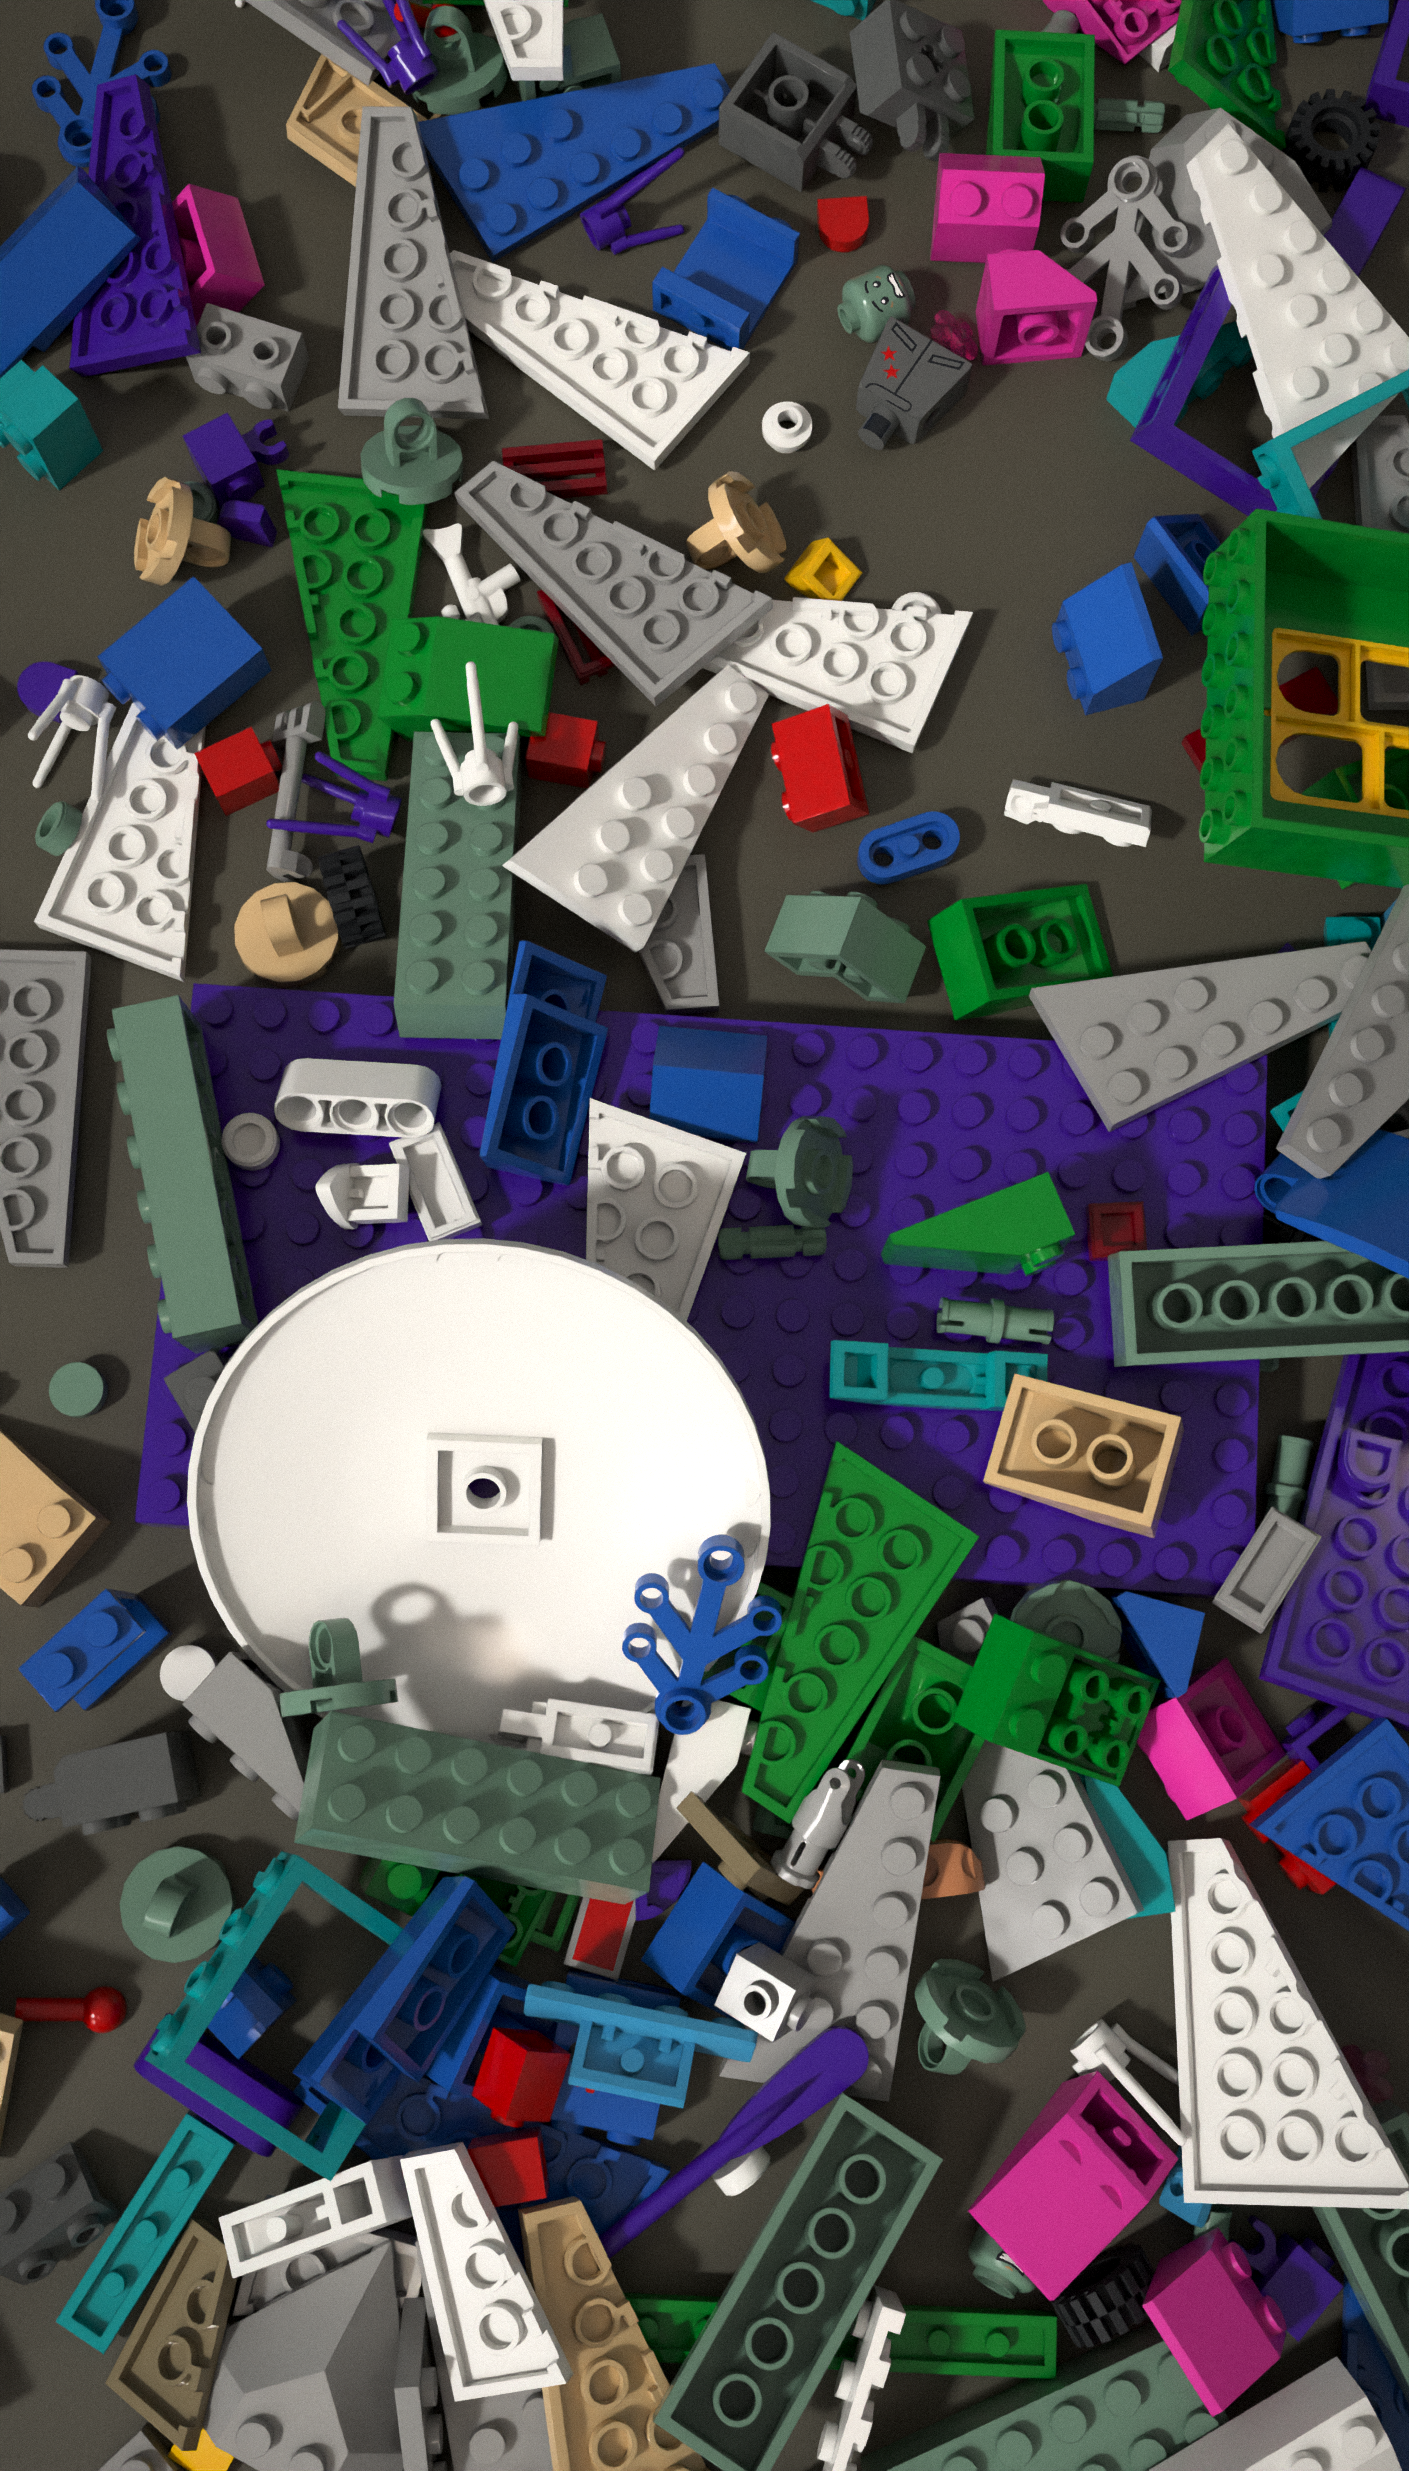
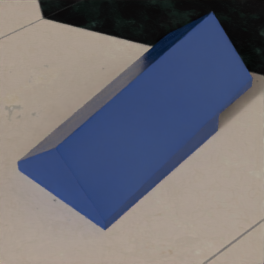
M79 166L66 177L0 246V378L15 366L32 346L45 352L141 240L136 231L89 175Z
M519 941L479 1156L488 1168L569 1186L608 1032V1027L596 1023L607 975L529 941Z
M466 1876L443 1877L292 2073L355 2118L368 2125L401 2072L420 2082L516 1928L474 1880Z

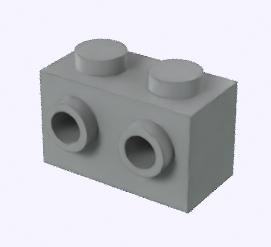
M206 303L197 325L201 353L185 356L195 382L203 389L214 394H224L227 392L243 397L249 403L261 409L275 407L289 412L310 361L303 334Z

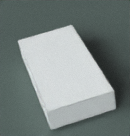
M440 1122L434 1124L431 1131L424 1136L416 1138L402 1137L389 1143L397 1164L410 1167L409 1194L429 1241L450 1239L482 1226Z

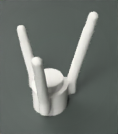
M470 661L466 664V676L474 750L469 751L465 755V761L461 766L440 720L433 719L431 727L452 775L455 795H463L470 804L487 806L500 802L506 796L507 791L514 789L512 770L519 727L516 722L509 723L502 760L497 757L493 750L486 748L476 664Z
M74 675L70 679H64L56 697L29 731L28 738L33 741L37 740L61 711L60 719L62 722L32 782L35 788L42 787L71 729L88 731L91 725L98 723L91 798L94 801L101 799L109 727L116 707L107 702L109 692L98 681L82 675Z
M1103 2019L1094 2023L1070 2048V2052L1077 2059L1072 2065L1073 2069L1080 2076L1099 2071L1108 2082L1116 2077L1158 2125L1178 2145H1184L1187 2142V2138L1126 2070L1125 2067L1131 2059L1124 2051L1127 2050L1166 2079L1179 2086L1178 2071L1132 2039L1118 2023H1115L1111 2028Z

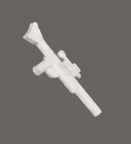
M457 523L442 529H424V541L444 562L466 616L465 620L499 625V622L503 621L508 614V603L504 591L521 581L512 564L509 563L482 581L478 577L472 578L462 555L464 537L462 525ZM446 605L441 611L443 617L460 618L456 605Z

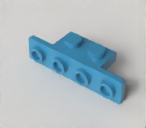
M546 1981L541 1986L529 1984L525 1996L524 2014L526 2016L579 2027L568 2080L569 2085L683 2109L694 2051L742 2062H751L757 2043L758 2033L747 2030L743 2023L734 2019L715 2018L709 2022L690 2018L686 2011L674 2006L662 2005L657 2006L653 2010L634 2006L629 1999L617 1994L604 1993L600 1994L598 1998L575 1993L571 1986L560 1982Z

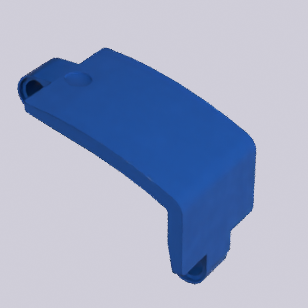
M1378 1129L1331 1176L1321 1179L1314 1177L1287 1156L1280 1153L1256 1180L1254 1191L1257 1199L1267 1210L1275 1213L1279 1221L1367 1258L1409 1279L1408 1138Z

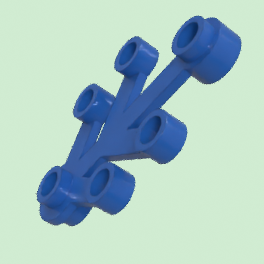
M95 0V8L103 29L91 74H89L77 57L73 42L67 34L53 33L44 41L43 47L50 65L64 72L83 100L80 114L76 115L66 103L61 84L55 77L49 75L41 76L32 84V94L37 106L42 111L50 113L59 125L58 148L62 157L73 166L89 167L98 84L134 74L138 75L152 87L164 86L171 79L172 71L167 56L159 50L145 52L137 63L113 76L123 37L133 31L138 21L139 15L134 0ZM60 48L67 49L62 54H54V52ZM153 66H162L158 71H148ZM47 91H55L50 97H42ZM151 96L156 123L158 124L160 112L156 100Z
M718 1534L711 1536L699 1547L698 1572L703 1581L691 1628L669 1600V1584L663 1576L656 1573H647L642 1575L635 1584L634 1601L636 1606L641 1611L651 1615L682 1658L679 1676L675 1675L656 1651V1631L646 1623H634L625 1629L622 1651L627 1659L637 1662L657 1689L658 1693L655 1697L656 1716L663 1726L674 1734L688 1735L696 1732L709 1719L713 1702L746 1684H759L768 1676L769 1663L766 1651L757 1645H746L736 1652L734 1666L702 1681L707 1664L758 1636H769L776 1633L782 1624V1611L779 1602L770 1596H759L749 1603L747 1615L714 1632L726 1586L736 1583L742 1577L745 1568L742 1545L735 1538L728 1535ZM726 1551L731 1553V1556L725 1560H718L712 1557L711 1553ZM648 1588H655L662 1594L657 1598H647L642 1592ZM761 1611H769L774 1617L767 1621H761L755 1615ZM635 1638H643L649 1644L640 1648L633 1646L630 1641ZM749 1660H755L761 1665L756 1669L750 1670L744 1668L742 1664ZM686 1700L692 1702V1704L681 1707L674 1702Z

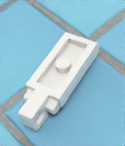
M1013 779L1006 799L1004 815L1024 824H1029L1035 820L1050 823L1059 831L1068 834L1086 832L1102 836L1107 842L1117 846L1128 847L1135 844L1146 847L1151 832L1152 809L1148 805L1054 782L1048 788Z
M548 1698L547 1703L533 1702L531 1713L503 1709L500 1716L498 1739L526 1743V1751L651 1776L654 1767L659 1720L656 1714Z

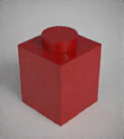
M549 712L546 735L530 737L525 758L529 778L588 789L593 771L602 772L606 756L607 742L599 740L598 721Z
M252 727L194 753L226 816L279 791V781L275 772L282 769V764L270 740L260 744Z
M493 2027L472 2096L491 2109V2118L503 2125L520 2128L523 2127L525 2121L550 2122L571 2054L537 2030Z
M541 2126L472 2138L467 2151L494 2207L547 2198L550 2183Z

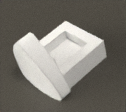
M359 1163L336 1165L319 1179L316 1184V1193L328 1215L345 1230L357 1229L358 1224L408 1222L410 1167L402 1164L360 1166Z

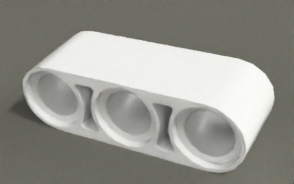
M312 1058L296 1059L290 1062L284 1069L274 1113L282 1125L291 1130L301 1132L416 1138L428 1134L433 1128L442 1085L440 1078L434 1071L420 1065Z

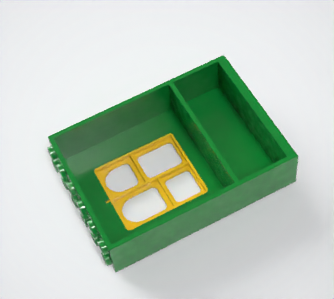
M1255 509L1214 552L1209 554L1203 571L1204 583L1209 585L1208 606L1202 622L1203 634L1208 636L1207 657L1201 674L1202 684L1204 687H1207V707L1201 720V735L1206 739V759L1200 772V787L1202 790H1205V812L1199 824V838L1204 843V862L1403 888V886L1409 884V810L1392 808L1386 804L1384 799L1385 749L1387 747L1409 750V727L1370 722L1362 717L1360 713V666L1363 661L1409 667V534ZM1293 652H1311L1329 655L1336 659L1338 663V711L1336 715L1329 716L1305 712L1295 708L1285 700L1277 680L1279 664L1284 657ZM1304 734L1356 742L1362 749V798L1360 802L1353 803L1310 797L1294 792L1283 782L1278 773L1276 757L1279 746L1292 735Z

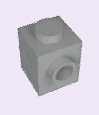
M758 1942L736 1954L714 2005L771 2042H774L792 2030L800 2031L805 2025L814 2008L815 2000L809 1996L818 1977L763 1943Z

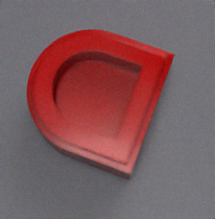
M867 196L817 199L816 210L821 241L829 249L836 252H851L859 248L866 240L868 233Z

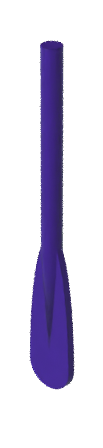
M832 2026L822 2031L804 2046L742 2106L728 2123L717 2141L599 2236L608 2258L610 2259L730 2160L752 2152L784 2134L860 2079L865 2073L869 2061L868 2049L863 2038L849 2027Z

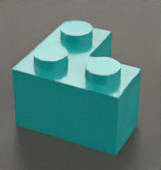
M20 360L0 378V446L5 448L11 444L20 453L17 459L37 481L45 477L60 491L103 452L79 399L43 365L34 372L26 363Z

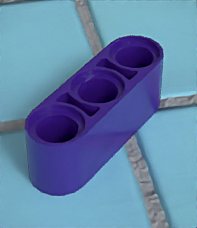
M1363 167L1359 169L1332 218V227L1323 235L1358 277L1362 273L1406 190L1405 187Z
M156 2029L134 2062L133 2067L147 2081L246 2148L261 2156L271 2157L277 2149L275 2145L144 2060L151 2050L149 2046L159 2032ZM206 2032L202 2034L185 2060L187 2064L287 2130H289L304 2106L303 2101L292 2093L293 2091L243 2057L237 2059L224 2044Z

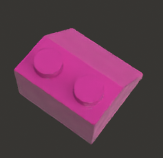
M939 153L930 260L986 263L987 254L998 253L1005 249L1033 250L1040 225L1045 171L1041 158Z
M188 184L175 198L172 205L197 326L206 303L239 313L265 284L239 199Z
M1012 248L994 254H987L975 311L982 366L1081 357L1097 304L1096 292L1039 250L1021 251Z
M1227 1657L1191 1677L1187 1692L1180 1697L1156 1698L1153 1700L1137 1740L1138 1746L1146 1753L1163 1781L1168 1796L1176 1803L1186 1821L1237 1799L1286 1755Z
M1219 2227L1161 2258L1142 2304L1212 2417L1223 2412L1281 2358L1286 2337L1285 2331L1287 2329L1284 2316L1276 2302L1269 2295L1263 2297L1251 2279L1252 2270L1246 2255L1235 2242L1228 2243Z

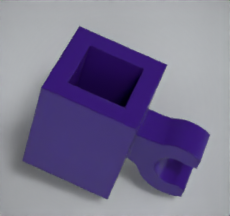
M227 412L182 436L194 465L207 487L212 491L220 509L223 503L230 500L246 502L254 496L257 490L265 487L257 462L277 465L289 457L284 440L273 446L263 445L267 439L277 435L271 419L258 422L252 430L241 436Z
M1251 2215L1247 2221L1259 2232L1260 2240L1258 2245L1248 2250L1244 2249L1233 2238L1228 2243L1235 2242L1242 2249L1250 2266L1254 2268L1251 2279L1263 2297L1269 2295L1276 2302L1284 2316L1287 2326L1286 2331L1299 2342L1344 2287L1328 2272L1335 2262L1308 2237L1299 2245L1284 2232L1276 2241L1271 2228L1260 2218Z

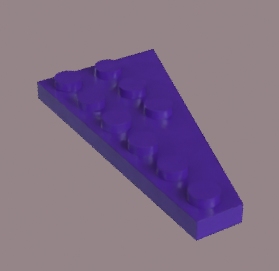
M136 74L98 84L88 175L141 237V240L74 317L69 368L82 377L201 353L150 87Z

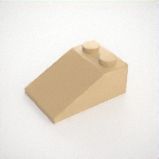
M1014 1373L983 1481L986 1484L1097 1523L1155 1538L1184 1433L1182 1418Z
M0 1429V1588L21 1606L39 1608L109 1526L111 1521Z

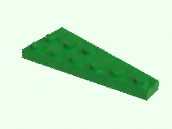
M1181 0L1168 71L1174 75L1178 83L1188 87L1206 102L1210 109L1222 108L1280 151L1285 149V133L1282 130H1276L1275 112L1282 108L1281 95L1279 90L1272 87L1270 67L1277 62L1271 0Z
M276 469L283 498L287 529L291 540L307 634L310 640L315 676L318 682L321 703L326 712L324 723L330 755L333 759L338 760L369 780L387 782L395 731L377 717L392 619L412 618L428 504H400L399 495L391 494L382 490L381 498L374 495L364 484L363 479Z
M835 1441L741 1788L744 1794L788 1824L791 1823L804 1797L810 1794L979 1538L977 1534L838 1441Z

